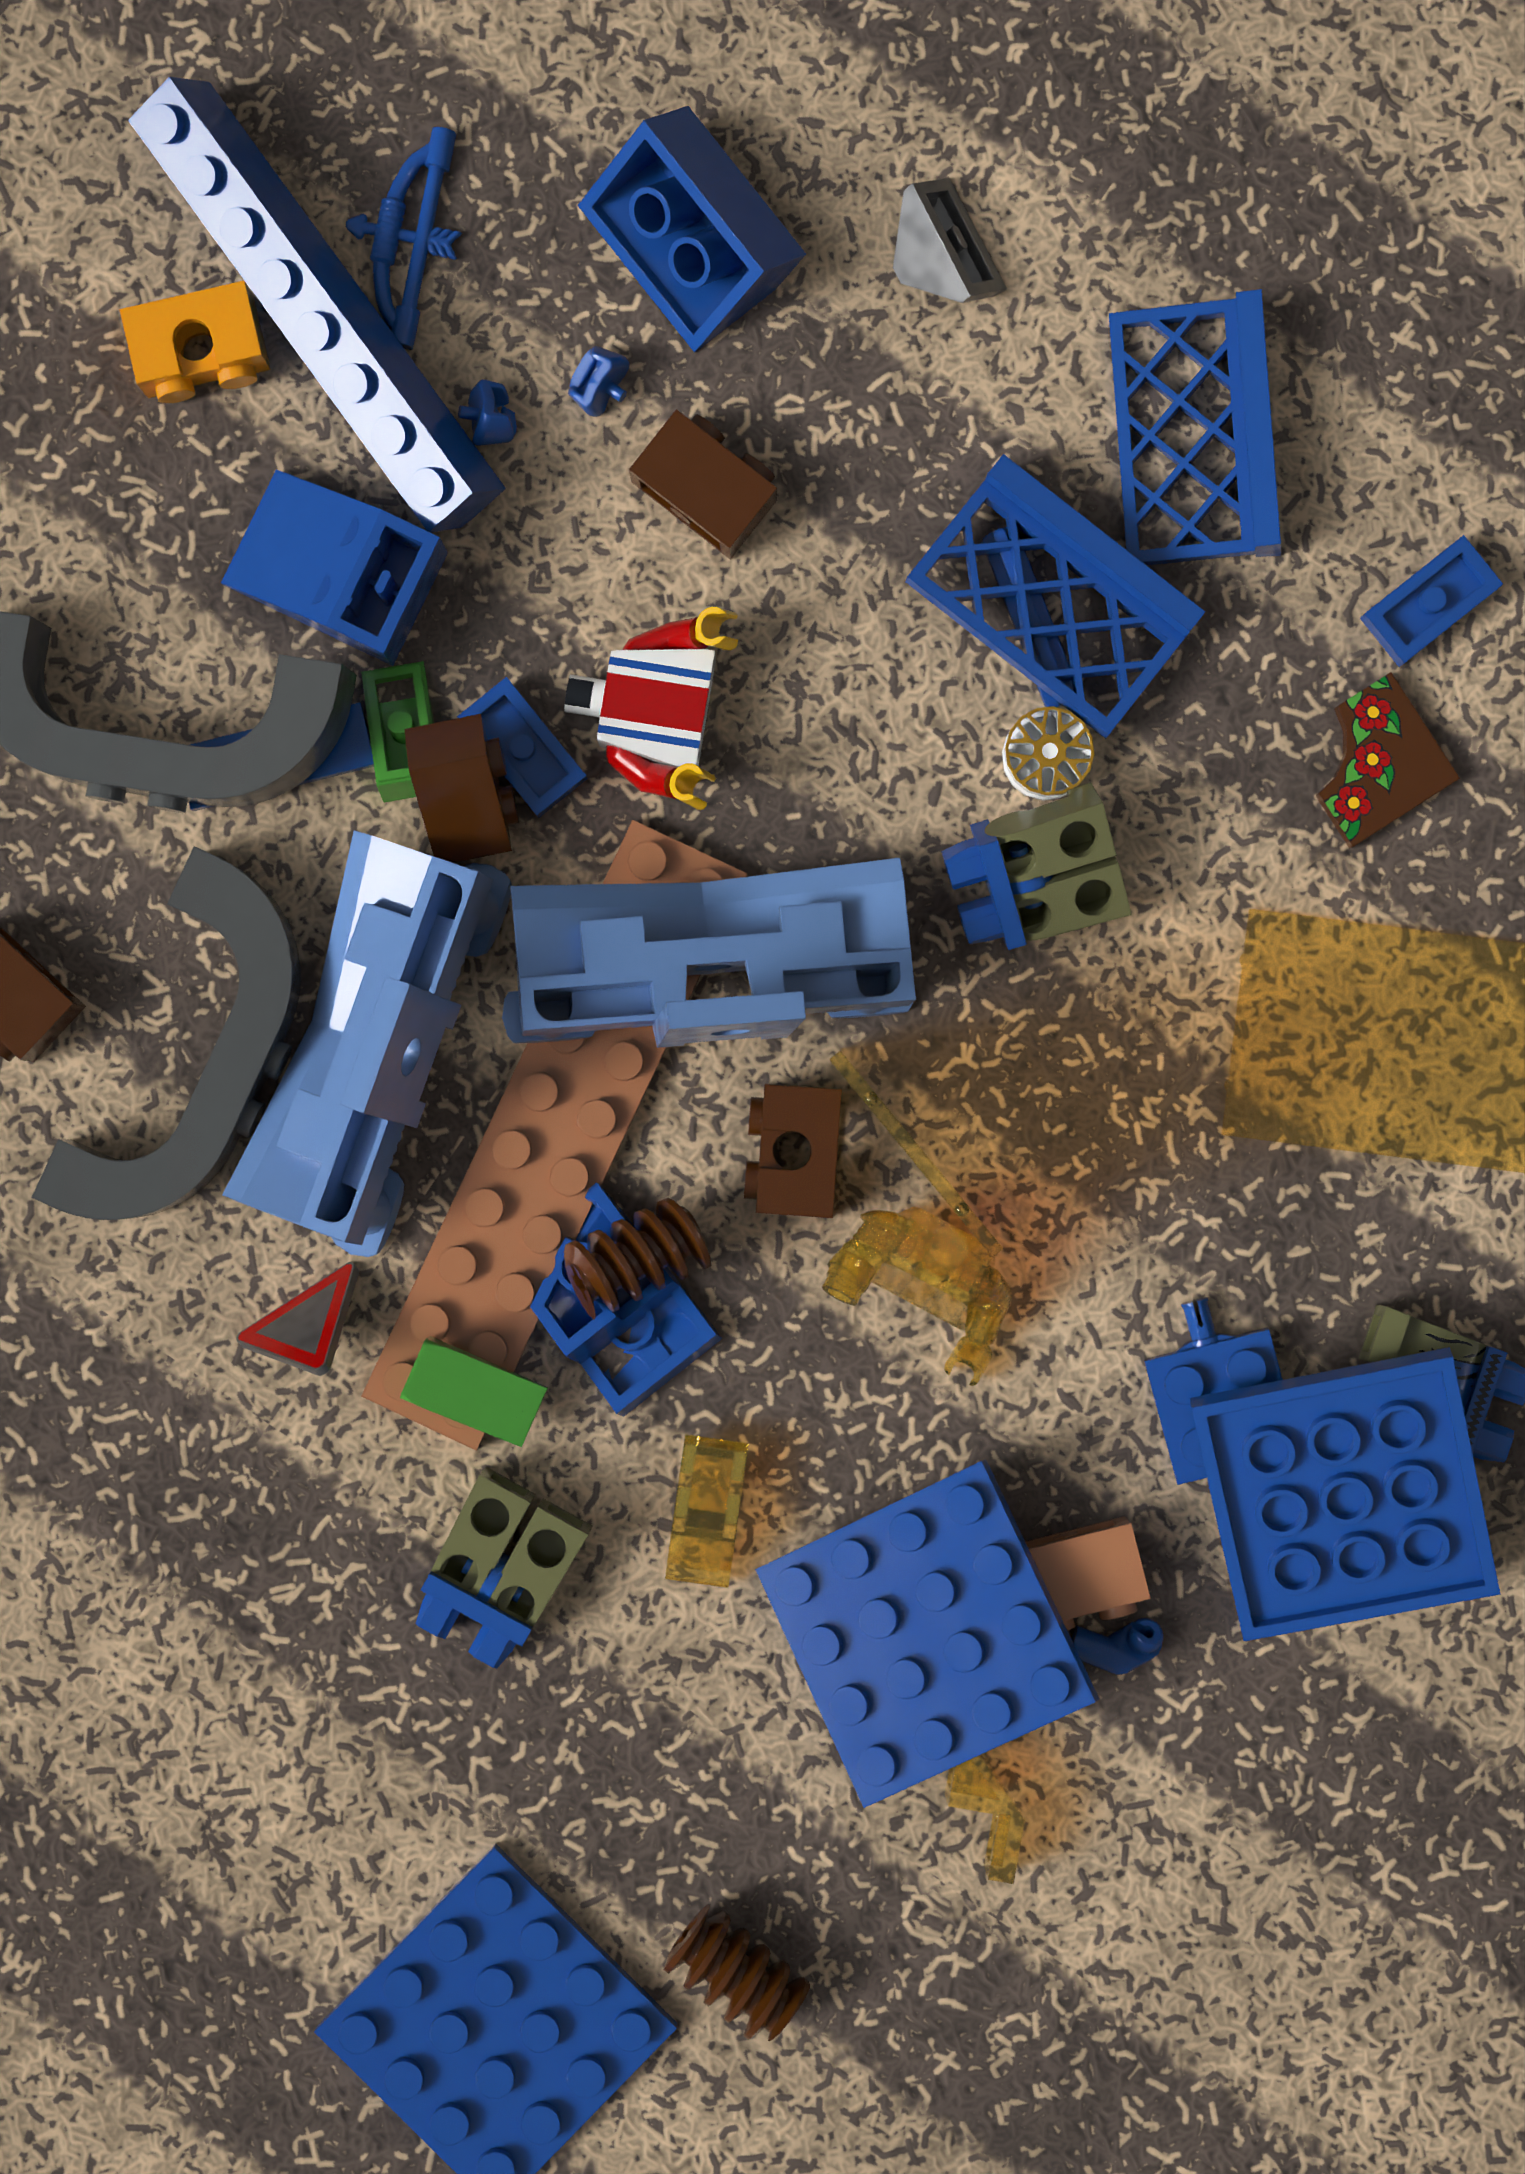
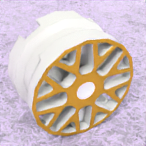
M1054 706L1036 708L1021 716L1006 736L1002 750L1004 772L1012 786L1025 796L1042 801L1060 799L1067 795V790L1078 787L1090 772L1095 755L1093 737L1085 723L1071 711Z

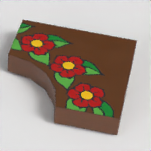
M1392 672L1334 708L1343 730V757L1334 778L1316 795V798L1350 849L1460 779Z

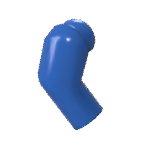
M1140 1618L1109 1636L1101 1635L1077 1625L1071 1640L1082 1662L1116 1675L1129 1673L1157 1656L1162 1648L1164 1634L1157 1622L1149 1618Z

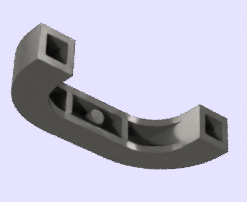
M0 611V745L14 757L39 771L73 784L87 786L86 797L124 804L126 793L149 796L148 807L176 813H186L187 803L215 807H242L258 804L290 791L313 774L334 749L349 717L357 677L354 672L339 663L279 654L273 692L263 718L253 730L233 743L218 747H198L72 727L67 725L55 712L45 688L44 671L52 628L31 616Z
M195 846L189 855L167 905L206 922L227 940L234 952L239 969V989L235 1003L179 1125L172 1136L160 1148L144 1157L133 1160H120L107 1156L72 1139H58L31 1198L68 1214L99 1220L132 1219L166 1211L196 1195L223 1168L240 1136L243 1135L250 1138L253 1135L265 1110V1103L257 1100L267 1077L277 1080L290 1057L292 1045L285 1043L284 1040L291 1027L299 1001L301 968L297 944L288 920L273 897L255 879L234 865Z

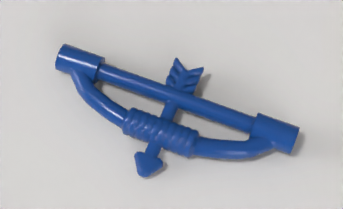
M433 127L430 142L411 154L403 163L392 182L387 197L381 200L377 224L367 222L368 218L365 214H360L346 221L347 230L358 240L362 239L365 234L374 235L370 260L373 262L375 300L380 314L390 327L392 333L403 348L413 350L421 313L417 309L428 251L433 256L439 255L443 258L449 257L452 260H457L451 246L462 235L460 231H452L440 227L433 229L444 172H449L457 135L454 131L444 127ZM425 165L429 170L417 230L401 229L406 209L403 200L419 169ZM400 240L414 244L402 304L395 308L392 303L390 287V266L395 263Z

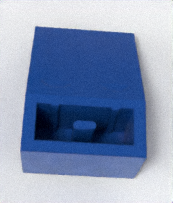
M276 469L221 584L394 666L448 552L439 536L382 509Z

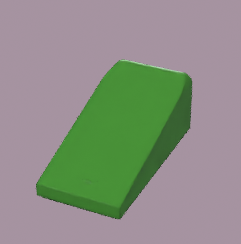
M424 661L361 672L376 784L384 803L416 797L408 768L404 729L434 723ZM413 678L416 698L384 703L379 702L376 684Z
M430 1336L425 1339L400 1398L522 1447L548 1387Z

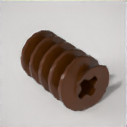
M665 1198L657 1202L656 1215L646 1208L635 1212L633 1226L623 1219L611 1223L610 1237L601 1230L589 1233L587 1249L576 1240L565 1245L564 1260L568 1278L579 1301L592 1319L595 1320L596 1316L594 1301L598 1299L611 1312L620 1310L617 1290L621 1288L634 1301L643 1299L640 1279L644 1277L658 1291L666 1288L663 1269L668 1266L681 1280L689 1277L686 1258L691 1255L703 1269L712 1266L707 1243L690 1211L680 1206L676 1201Z
M707 1904L678 1937L667 1957L663 1970L669 1974L686 1963L690 1967L683 1985L687 1990L706 1980L710 1984L703 2002L709 2007L722 1997H727L730 2001L723 2020L730 2023L743 2013H746L749 2016V2020L743 2036L749 2040L765 2029L769 2032L768 2041H771L783 2031L796 2014L809 1992L810 1983L806 1978L798 1977L787 1984L790 1974L789 1964L785 1961H777L767 1967L771 1954L770 1949L765 1944H759L747 1951L751 1938L750 1932L745 1928H738L726 1936L731 1921L730 1915L725 1911H720L706 1920L711 1905Z

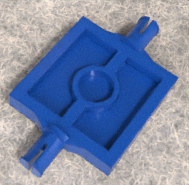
M1208 1297L1196 1300L1202 1321L1201 1325L1198 1324L1193 1302L1189 1301L1181 1304L1191 1341H1188L1174 1352L1144 1359L1177 1485L1207 1478L1190 1398L1283 1380L1269 1329L1263 1328L1240 1335L1216 1334Z

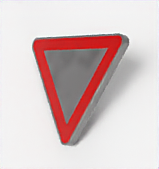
M352 1262L346 1263L239 1332L236 1337L237 1342L245 1349L318 1376L326 1374L331 1369L335 1352L340 1346L338 1342L359 1275V1269Z

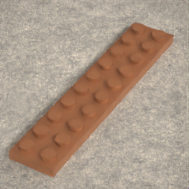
M632 820L602 884L700 883L747 877L748 873ZM687 975L686 1000L690 999L701 975ZM652 1026L598 1030L594 1032L592 1037L575 1040L527 1043L361 1397L476 1451L479 1449L486 1433L401 1399L400 1396L425 1339L430 1336L515 1372L539 1321L530 1306L543 1280L553 1272L555 1256L564 1238L570 1237L576 1240L593 1204L586 1200L585 1196L589 1188L596 1182L600 1186L603 1185L667 1048H657Z

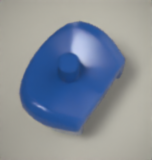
M594 346L583 356L570 381L568 395L589 416L598 417L602 415L610 396L618 402H622L627 395V391L619 387L618 384L629 370L630 363L628 359L618 353Z
M480 380L470 392L468 406H459L458 418L472 421V442L476 446L509 443L515 437L517 429L515 412L504 407V405L509 403V396L503 384L489 380ZM500 406H502L501 413L497 410Z

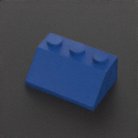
M689 106L643 120L577 205L694 353L776 290L806 255L805 251Z

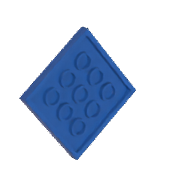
M1450 1347L1190 1398L1243 1641L1501 1595L1454 1359Z
M987 1460L980 1461L755 1569L863 1808L1099 1700L1097 1692Z
M495 1843L316 2027L314 2033L457 2174H536L677 2029L678 2023Z

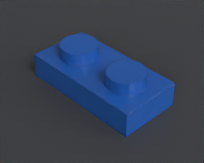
M1463 535L1363 614L1360 619L1397 666L1400 667L1500 588L1503 583Z
M507 677L457 716V718L481 714L487 739L500 738L507 770L505 778L538 818L588 779L586 774Z

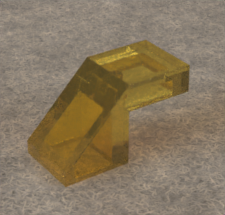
M685 1434L665 1579L728 1588L749 1443Z
M981 1754L949 1769L945 1788L946 1801L950 1807L993 1814L984 1869L988 1880L1014 1884L1025 1819L1016 1801L984 1755Z

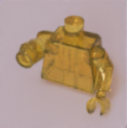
M913 1206L899 1213L872 1210L861 1214L860 1218L863 1220V1224L857 1230V1233L853 1235V1239L846 1242L829 1260L827 1264L829 1270L822 1289L833 1298L856 1306L862 1294L866 1292L872 1282L962 1331L965 1330L967 1336L959 1339L945 1363L944 1370L947 1375H950L956 1362L964 1363L974 1373L969 1385H976L992 1359V1351L989 1345L994 1343L1012 1300L1009 1284L1001 1273L994 1268L996 1250L991 1245L922 1208Z

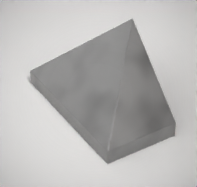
M950 178L912 183L903 192L893 269L900 283L960 303L993 297L1005 291L1007 288Z

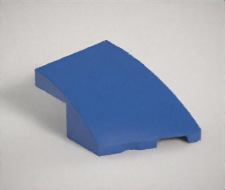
M597 1182L589 1188L585 1196L586 1200L593 1204L576 1241L583 1244L587 1249L589 1233L601 1230L610 1237L611 1223L620 1219L629 1222L633 1226V1223ZM565 1237L555 1256L553 1272L543 1280L530 1308L563 1354L582 1365L615 1413L624 1417L723 1338L667 1267L663 1269L666 1288L658 1291L644 1277L640 1279L643 1299L634 1301L621 1288L617 1290L620 1310L611 1312L598 1299L594 1301L596 1316L595 1320L592 1319L579 1301L567 1275L564 1248L566 1244L575 1241V1239ZM631 1328L628 1344L618 1339L619 1336ZM612 1342L620 1349L625 1350L623 1353L634 1355L613 1380L611 1379L609 1368L604 1372L593 1359V1356Z

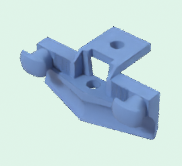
M353 831L312 1021L222 1194L223 1196L332 1237L338 1247L351 1255L370 1257L380 1253L397 1218L404 1192L402 1179L398 1173L389 1167L393 1163V1155L397 1152V1144L401 1140V1132L405 1125L417 1128L426 1105V1103L420 1101L425 1083L445 1028L453 1030L461 1008V1004L450 999L452 991L456 987V979L461 974V966L465 963V956L477 957L488 953L503 923L511 895L510 887L512 886L510 879L504 872L487 864L472 863L463 867L372 835Z
M900 858L700 883L523 885L510 887L515 932L518 991H510L506 995L502 1019L507 1036L513 1043L575 1040L592 1037L594 1032L598 1030L637 1028L642 1026L653 1027L657 1048L683 1046L685 1043L761 1037V1040L787 1038L806 1019V1014L827 1012L832 1018L891 1015L908 1012L916 1000L905 885ZM735 971L747 972L752 995L686 1000L687 975Z

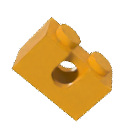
M244 280L119 309L136 384L148 398L157 396L160 403H177L188 400L196 394L195 385L217 380L223 389L246 387L257 381L256 373L271 370L255 299ZM198 335H207L212 338V350L205 358L197 361L184 358V349L190 339Z

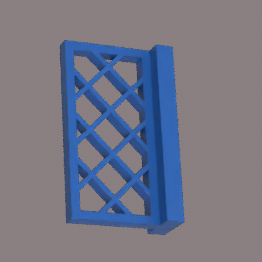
M1262 289L1236 292V298L1109 313L1126 550L1145 565L1255 555L1256 557L1281 556ZM1225 317L1226 340L1209 360L1183 340V337L1197 321ZM1182 322L1175 332L1164 325ZM1150 326L1162 335L1167 342L1146 367H1143L1125 352L1123 328ZM1175 347L1201 367V370L1180 395L1153 375ZM1226 354L1228 356L1229 376L1216 367ZM1126 365L1138 374L1128 388ZM1209 375L1230 390L1231 403L1214 423L1187 402ZM1145 382L1149 383L1172 402L1150 430L1129 414V400ZM1179 410H1182L1206 430L1204 435L1184 458L1157 437ZM1231 417L1234 440L1221 430ZM1130 427L1143 437L1133 450ZM1214 437L1235 453L1236 466L1219 486L1191 465ZM1150 444L1177 465L1155 493L1134 477L1133 468L1134 462ZM1184 472L1212 493L1189 521L1162 500ZM1236 479L1239 503L1226 493ZM1135 489L1148 499L1138 513ZM1220 500L1240 516L1241 540L1213 542L1198 530L1196 526ZM1155 506L1182 528L1165 548L1140 550L1138 526ZM1189 535L1201 543L1180 546Z
M1004 454L988 472L984 482L910 572L905 581L1105 739L1205 613L1202 608ZM984 503L1006 520L1009 541L974 544L971 519ZM1017 529L1030 539L1019 540ZM963 532L964 545L950 547L959 534ZM1044 549L1056 559L1058 580L1024 584L1020 551ZM1011 551L1015 585L980 588L976 556ZM966 557L970 589L946 592L926 575L941 559ZM1068 569L1080 578L1069 579ZM1094 588L1106 598L1108 620L1075 623L1070 590ZM1060 592L1064 624L1030 628L1026 594ZM1016 596L1020 629L996 631L984 621L982 599ZM972 601L973 612L960 602ZM1118 608L1130 617L1119 618ZM1144 627L1164 643L1152 660L1125 662L1121 629ZM1110 631L1114 664L1081 667L1076 634ZM1066 635L1070 668L1047 671L1034 659L1032 639ZM1022 640L1023 651L1010 641ZM1142 672L1129 688L1127 673ZM1116 674L1119 702L1107 717L1085 700L1082 678ZM1072 679L1073 690L1060 680Z

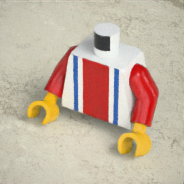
M709 607L702 611L699 617L668 622L630 638L623 647V650L611 651L606 680L570 674L564 711L600 718L597 741L600 747L606 749L608 763L639 791L679 799L697 810L706 808L707 802L693 796L694 788L699 781L708 779L711 782H715L716 780L715 775L699 767L716 663L715 651L706 648L712 646L731 651L737 647L738 639L720 636L719 633L722 623L727 619H737V613L719 607Z

